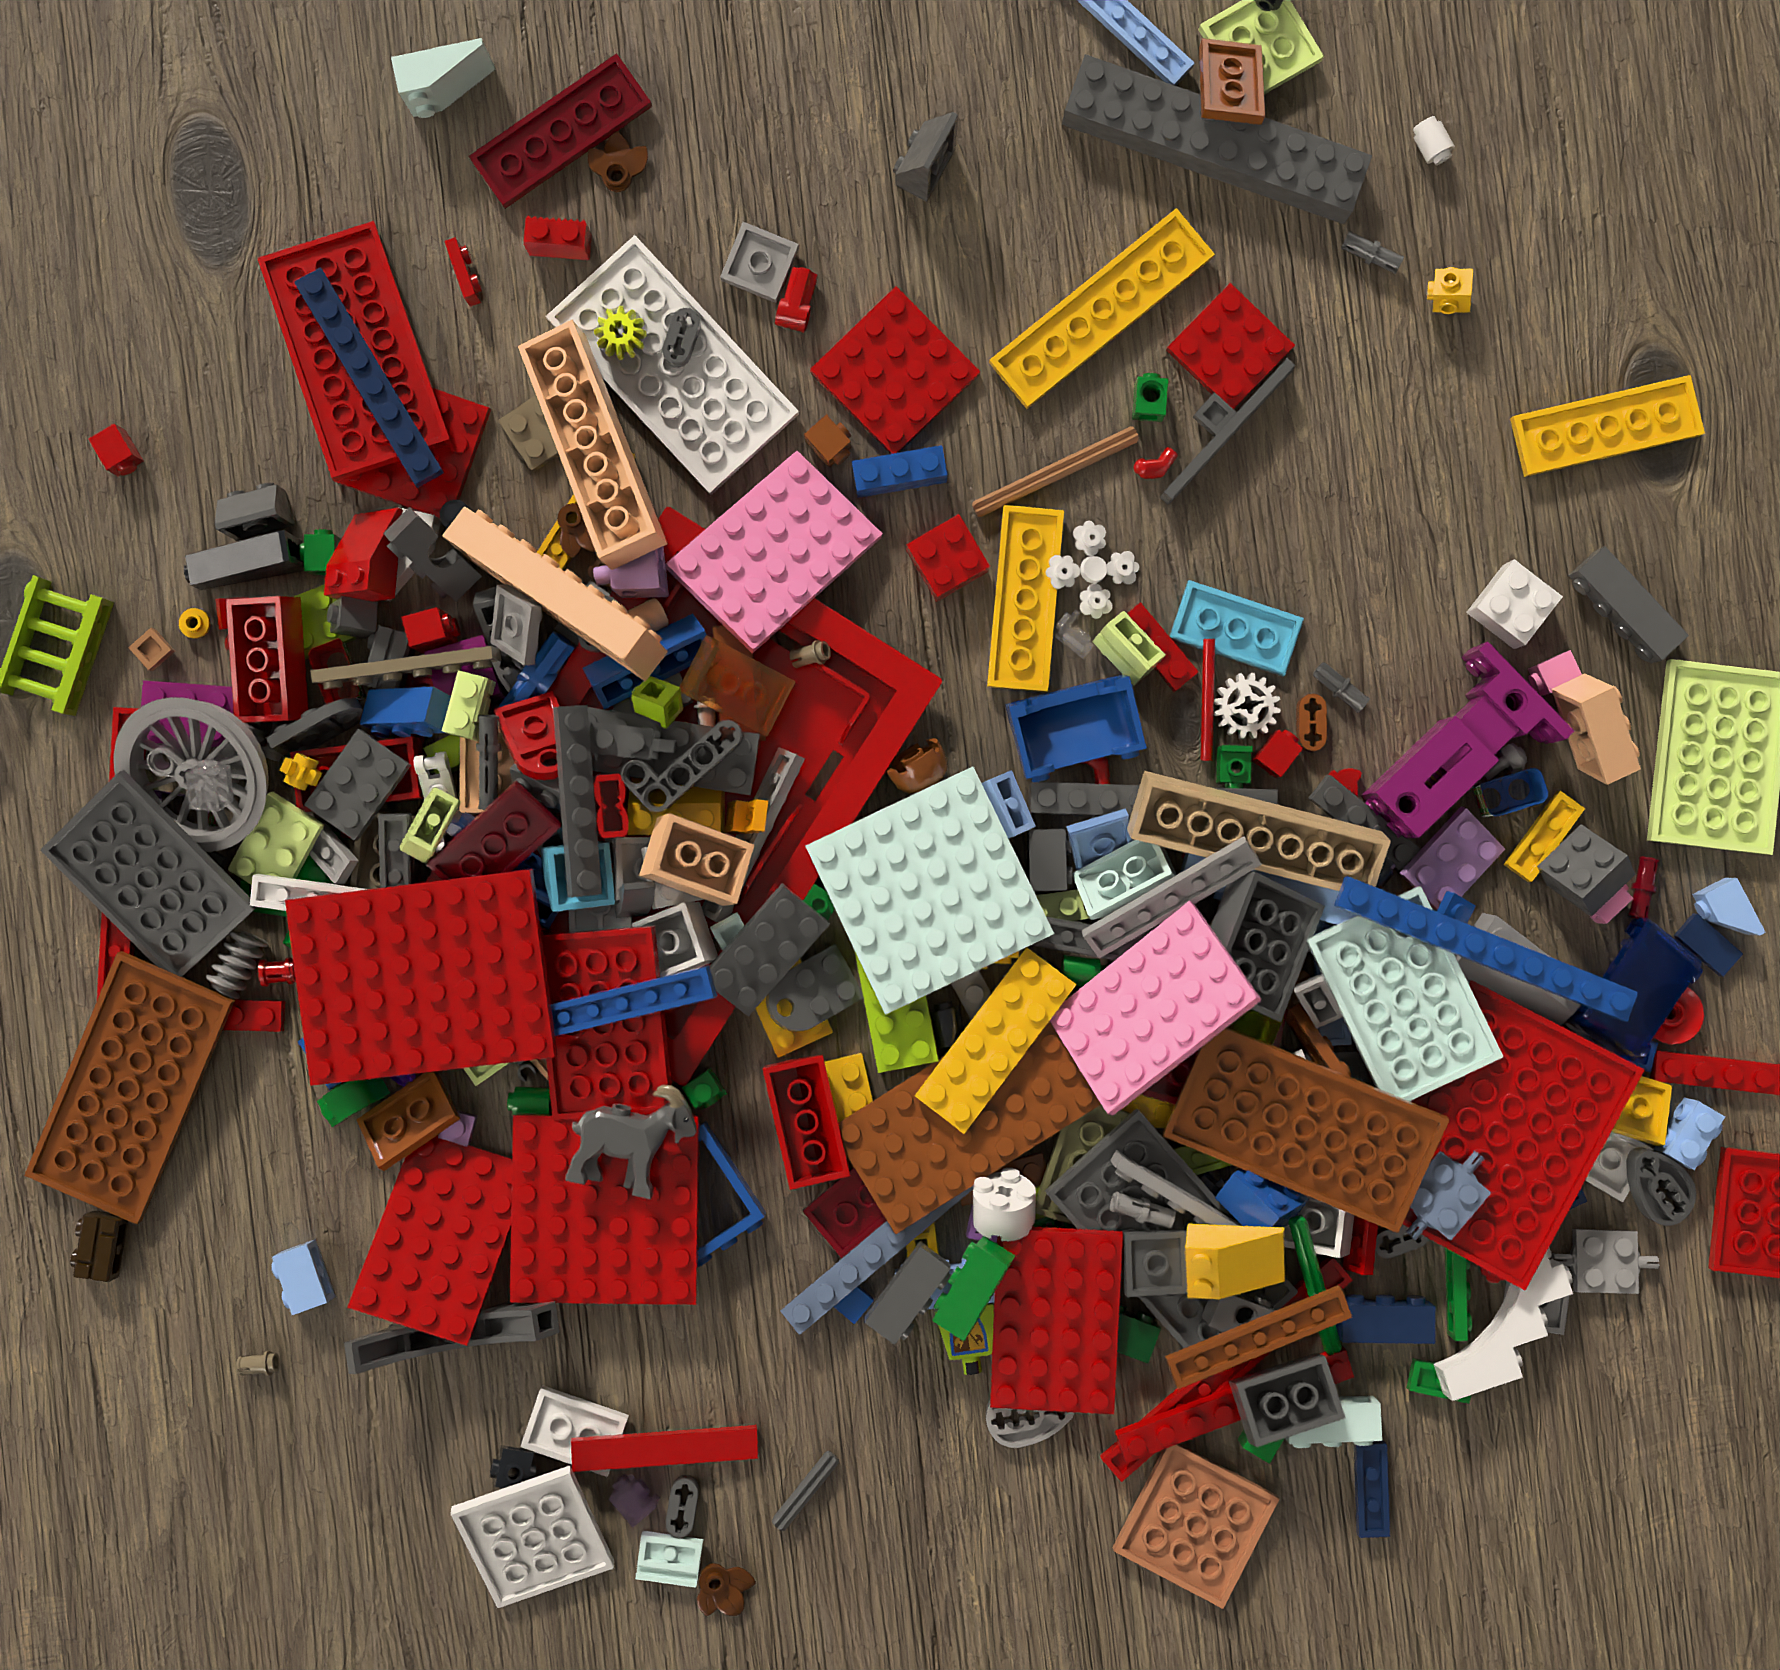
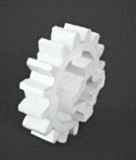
M1240 673L1236 675V683L1229 678L1225 681L1227 689L1223 687L1218 688L1217 692L1222 697L1214 699V704L1220 706V709L1214 712V716H1222L1223 720L1218 725L1219 727L1228 725V735L1238 731L1239 739H1244L1246 733H1249L1251 739L1257 738V730L1262 734H1266L1269 732L1266 724H1276L1277 721L1272 717V714H1278L1281 709L1274 707V703L1279 701L1280 697H1272L1271 692L1276 688L1274 685L1268 688L1264 686L1267 678L1263 677L1257 682L1255 681V673H1251L1247 680H1245L1243 674ZM1251 687L1258 690L1262 694V697H1259L1258 695L1254 694L1251 690ZM1236 689L1234 702L1227 705L1230 694ZM1245 701L1252 704L1258 703L1249 711L1247 709L1242 710L1241 708L1235 709ZM1266 708L1264 717L1258 723V713L1261 709ZM1230 716H1235L1242 720L1244 726L1236 723Z

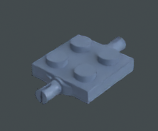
M1475 1150L1463 1165L1452 1161L1441 1151L1431 1160L1410 1206L1418 1218L1406 1232L1409 1235L1413 1233L1412 1237L1415 1240L1429 1226L1440 1231L1451 1241L1491 1194L1487 1188L1478 1182L1473 1174L1482 1161L1485 1160L1481 1155L1476 1159L1479 1154Z

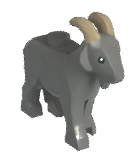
M671 1085L659 1086L657 1091L654 1092V1096L663 1097L669 1102L648 1116L631 1112V1107L623 1104H614L612 1107L602 1106L595 1110L587 1111L578 1123L573 1122L572 1124L573 1131L581 1136V1145L572 1157L565 1180L583 1185L587 1183V1179L598 1182L602 1181L603 1171L598 1164L599 1156L605 1153L608 1156L628 1159V1168L623 1187L633 1188V1196L651 1199L653 1197V1185L650 1181L652 1160L669 1129L675 1131V1143H678L682 1137H693L697 1133V1126L691 1109L681 1092Z

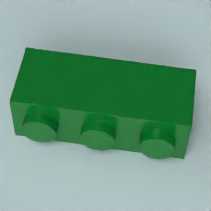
M985 1236L977 1244L973 1241L969 1244L962 1256L967 1261L962 1269L957 1266L948 1280L952 1287L948 1294L944 1291L941 1293L933 1307L938 1311L932 1321L962 1341H965L975 1327L1015 1258L1014 1254Z

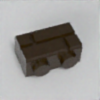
M91 1211L84 1214L78 1220L75 1229V1235L79 1237L78 1247L73 1251L70 1260L71 1267H74V1277L110 1282L119 1277L128 1224L127 1220L101 1211Z

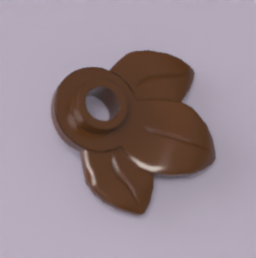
M615 132L608 139L604 150L595 148L588 150V164L591 170L601 176L606 188L613 192L626 190L632 182V177L643 172L648 161L646 146L630 149L627 141L618 132ZM615 174L623 175L622 179L618 182L612 180Z
M570 503L563 506L557 518L558 524L562 529L559 541L563 551L571 558H575L582 548L596 552L578 504ZM575 513L578 515L575 523H568L567 518L570 514Z
M717 1563L705 1566L699 1575L701 1590L697 1596L698 1608L705 1616L713 1614L717 1609L728 1616L742 1614L744 1609L742 1592L756 1584L754 1577L741 1567L726 1569ZM713 1579H719L716 1583H710Z

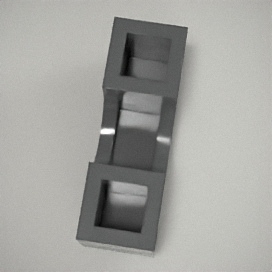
M410 507L384 532V535L390 541L387 547L400 559L405 555L411 560L412 563L409 567L422 579L427 575L433 581L430 586L442 598L449 595L457 602L482 577L453 547L441 558H429V548L439 535Z

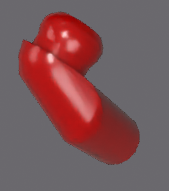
M1106 756L1081 762V764L1087 763L1094 769L1095 784H1110L1109 764Z

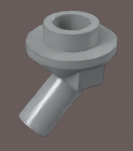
M1514 743L1501 748L1499 751V761L1484 776L1491 780L1505 768L1511 774L1523 771L1527 763L1524 750L1521 747H1517Z

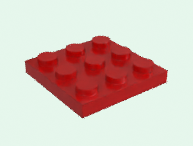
M1229 283L1167 347L1166 351L1211 394L1215 392L1230 407L1235 409L1295 347V344L1237 288Z

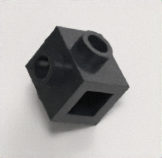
M501 1445L499 1458H493L489 1478H494V1486L499 1487V1490L534 1478L536 1465H532L533 1451ZM511 1468H517V1472L514 1475H508Z

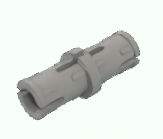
M1115 1191L1110 1202V1211L1134 1217L1140 1223L1147 1221L1170 1229L1175 1220V1209L1150 1203L1148 1198L1142 1197L1137 1199Z

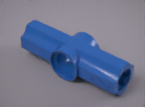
M553 631L536 654L535 664L525 665L517 676L518 680L499 706H506L544 694L557 677V671L574 650L575 646L566 637Z

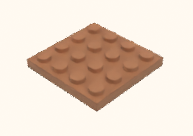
M1177 1444L1162 1450L1112 1548L1114 1552L1224 1609L1280 1498L1271 1491L1195 1451Z

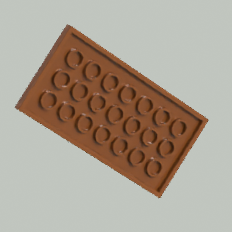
M118 952L24 1176L134 1224L142 1222L235 1000L128 953Z
M1050 1021L964 1134L915 1097V1094L943 1057L938 1062L932 1063L839 1122L845 1153L895 1234L973 1186L976 1178L989 1176L1101 1105L1087 1080L1083 1079L1084 1075Z
M1226 1027L1199 1048L1164 1129L1163 1136L1399 1233L1449 1119L1437 1112Z

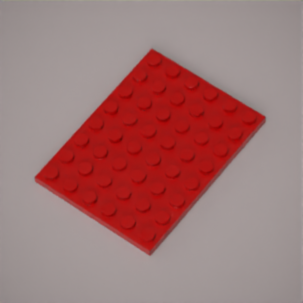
M533 869L285 900L310 1086L554 1058L557 1056Z
M1469 980L1468 984L1502 1052L1503 1058L1421 1095L1410 1102L1444 1115L1449 1119L1432 1159L1441 1151L1452 1161L1463 1165L1475 1150L1479 1154L1476 1159L1481 1155L1485 1160L1482 1161L1473 1174L1478 1182L1487 1188L1491 1194L1451 1241L1440 1231L1429 1226L1425 1228L1421 1235L1526 1291L1645 1069L1477 982ZM1411 1207L1403 1222V1225L1408 1228L1418 1218Z

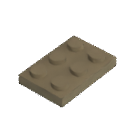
M536 395L498 420L533 473L559 456Z

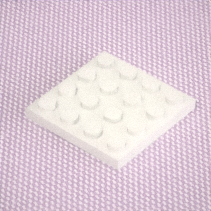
M570 1466L454 1505L451 1508V1516L497 1608L614 1568V1558Z

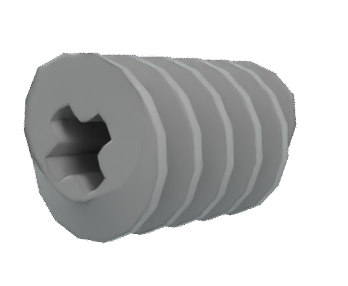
M244 931L229 933L236 940L235 943L225 942L223 944L230 951L229 954L219 953L217 956L224 962L223 965H212V968L218 973L217 976H206V979L212 983L211 986L234 999H240V994L236 990H244L246 988V984L241 979L249 980L252 977L251 972L247 968L255 969L258 963L254 958H261L264 955L259 947H267L269 945L265 940Z

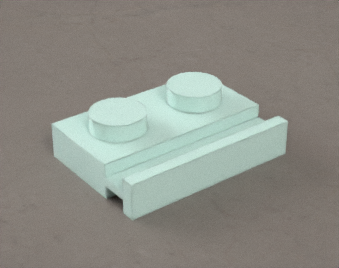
M643 1531L635 1579L696 1588L703 1539L692 1537L677 1538L671 1534Z

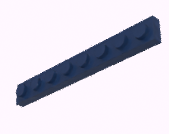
M320 267L294 281L415 486L418 488L444 473L322 268Z

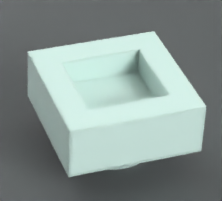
M736 912L711 926L710 929L721 949L724 950L745 925Z

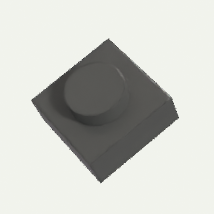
M1214 392L1194 414L1193 418L1215 437L1237 412Z

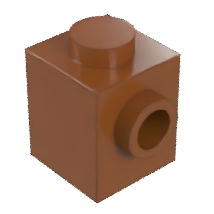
M827 414L804 434L805 442L829 468L834 463L840 465L851 454L849 452L851 449L850 432L842 423L839 422L836 425Z

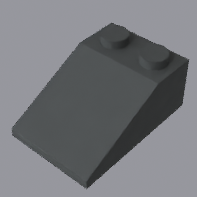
M951 112L924 121L919 131L917 129L913 131L907 144L910 148L906 156L901 155L893 169L896 186L926 202L928 201L955 152L958 114Z

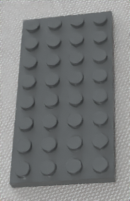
M1137 1108L1045 1190V1193L1077 1229L1122 1232L1166 1230L1167 1228L1147 1221L1140 1223L1134 1217L1110 1211V1202L1115 1191L1137 1199L1142 1197L1148 1198L1150 1203L1169 1209L1172 1208L1167 1204L1169 1199L1160 1194L1158 1198H1155L1141 1189L1142 1183L1135 1179L1130 1183L1115 1173L1117 1168L1114 1167L1110 1160L1117 1150L1235 1220ZM1185 1210L1184 1214L1176 1211L1175 1220L1170 1229H1185L1187 1231L1188 1224L1199 1223L1194 1220L1196 1215ZM1122 1242L1121 1278L1124 1280L1123 1242ZM1285 1277V1282L1248 1291L1244 1294L1254 1298L1255 1294L1264 1296L1273 1302L1272 1306L1276 1310H1279L1298 1293V1290ZM1187 1293L1138 1296L1183 1348L1223 1333V1331L1210 1327L1201 1317L1209 1299L1188 1298ZM1247 1307L1240 1308L1236 1313V1318L1243 1317L1247 1313Z

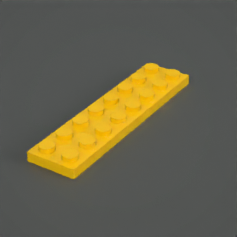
M1176 208L989 360V364L1025 408L1028 409L1213 259L1215 254Z

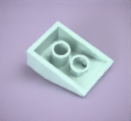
M482 38L391 57L398 93L412 116L420 118L431 117L435 112L443 111L495 70L494 63Z
M1133 840L1072 873L1091 920L1106 917L1177 875L1163 846L1139 840Z

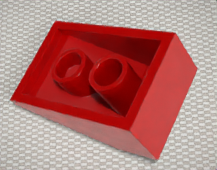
M392 508L354 515L326 565L324 596L334 599L345 596L367 601L395 599L399 557L387 547L390 541L384 535V532L402 515L403 509Z

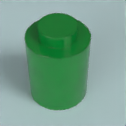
M1063 955L1060 972L1076 984L1075 987H1083L1103 971L1106 966L1100 965L1099 958Z
M516 1086L514 1092H509L507 1109L512 1111L513 1115L552 1114L549 1088Z

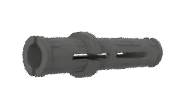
M498 715L478 716L479 743H476V750L479 751L478 809L485 810L498 798V751H501V743H498Z

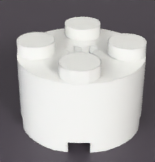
M1004 1168L1001 1172L992 1173L987 1177H978L974 1181L973 1224L976 1230L987 1238L991 1239L992 1234L1001 1236V1241L1018 1240L1027 1236L1029 1230L1032 1229V1225L1035 1223L1036 1189L1029 1179L1019 1175L1020 1173L1017 1169Z

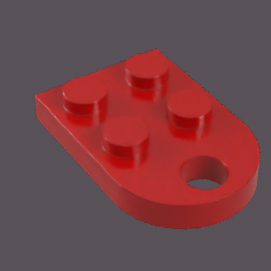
M553 691L493 709L494 715L499 716L498 726L516 767L524 775L537 780L558 778L557 764L552 767L542 764L546 759L557 760L553 707L560 706Z

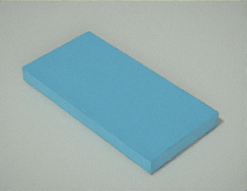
M1188 580L1169 637L1174 641L1202 650L1203 639H1215V654L1285 676L1304 618Z

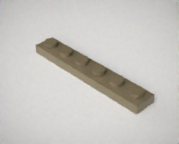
M493 646L311 670L312 683L324 685V689L343 688V682L353 681L354 685H368L373 683L372 678L383 677V681L402 680V674L413 673V677L432 676V670L443 669V673H457L462 671V666L473 665V669L492 668V662L502 661L501 650Z

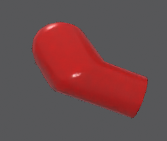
M1166 447L1158 459H1138L1134 464V472L1143 479L1161 478L1176 460L1178 454L1173 449Z

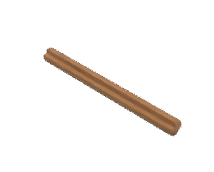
M1130 426L975 500L972 503L973 510L978 517L995 511L1004 505L1137 443L1139 440L1138 433L1133 426Z

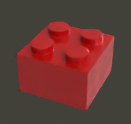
M960 514L906 544V552L936 602L989 572L990 565Z

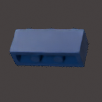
M942 445L852 461L858 498L947 483V469Z
M435 687L368 690L360 724L371 729L372 735L381 738H389L391 734L401 737H410L411 734L432 737L433 733H446L442 731L451 696Z

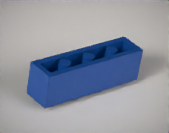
M694 614L688 615L655 632L662 638L660 644L668 652L650 676L664 680L715 654L704 628ZM609 656L583 667L584 673L604 709L632 696L635 687L644 681Z

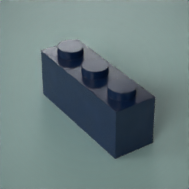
M1357 1294L1345 1295L1352 1318L1336 1324L1339 1339L1342 1343L1435 1344L1436 1306L1426 1300V1297L1408 1295L1407 1300H1395V1297L1391 1295H1376V1299H1364V1296Z

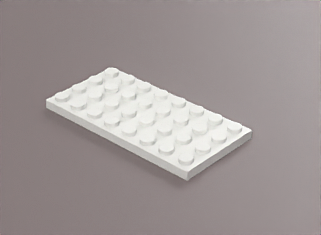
M635 235L546 315L547 320L555 328L570 320L577 324L587 337L603 380L710 495L799 415V411ZM619 306H623L625 314L633 309L636 312V318L643 319L645 325L641 329L646 330L647 337L639 339L644 344L643 349L633 348L635 352L634 358H631L628 352H624V358L621 361L618 360L616 352L613 356L608 357L605 354L606 348L600 349L598 347L597 341L600 338L595 336L594 329L601 327L597 321L598 317L608 318L606 314L607 308L611 309L613 314H617ZM682 308H691L699 316L701 329L689 362L683 367H673L664 358L662 352L663 344L675 312ZM687 317L685 321L680 320L683 328L682 335H685L687 327H693L694 324L691 321V317ZM619 329V334L615 332L617 338H622V333L626 334L625 329ZM680 340L676 349L669 350L672 353L673 359H676L678 355H684L681 349L682 341Z

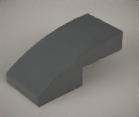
M655 881L623 884L618 889L620 902L615 906L616 919L646 916L653 904Z

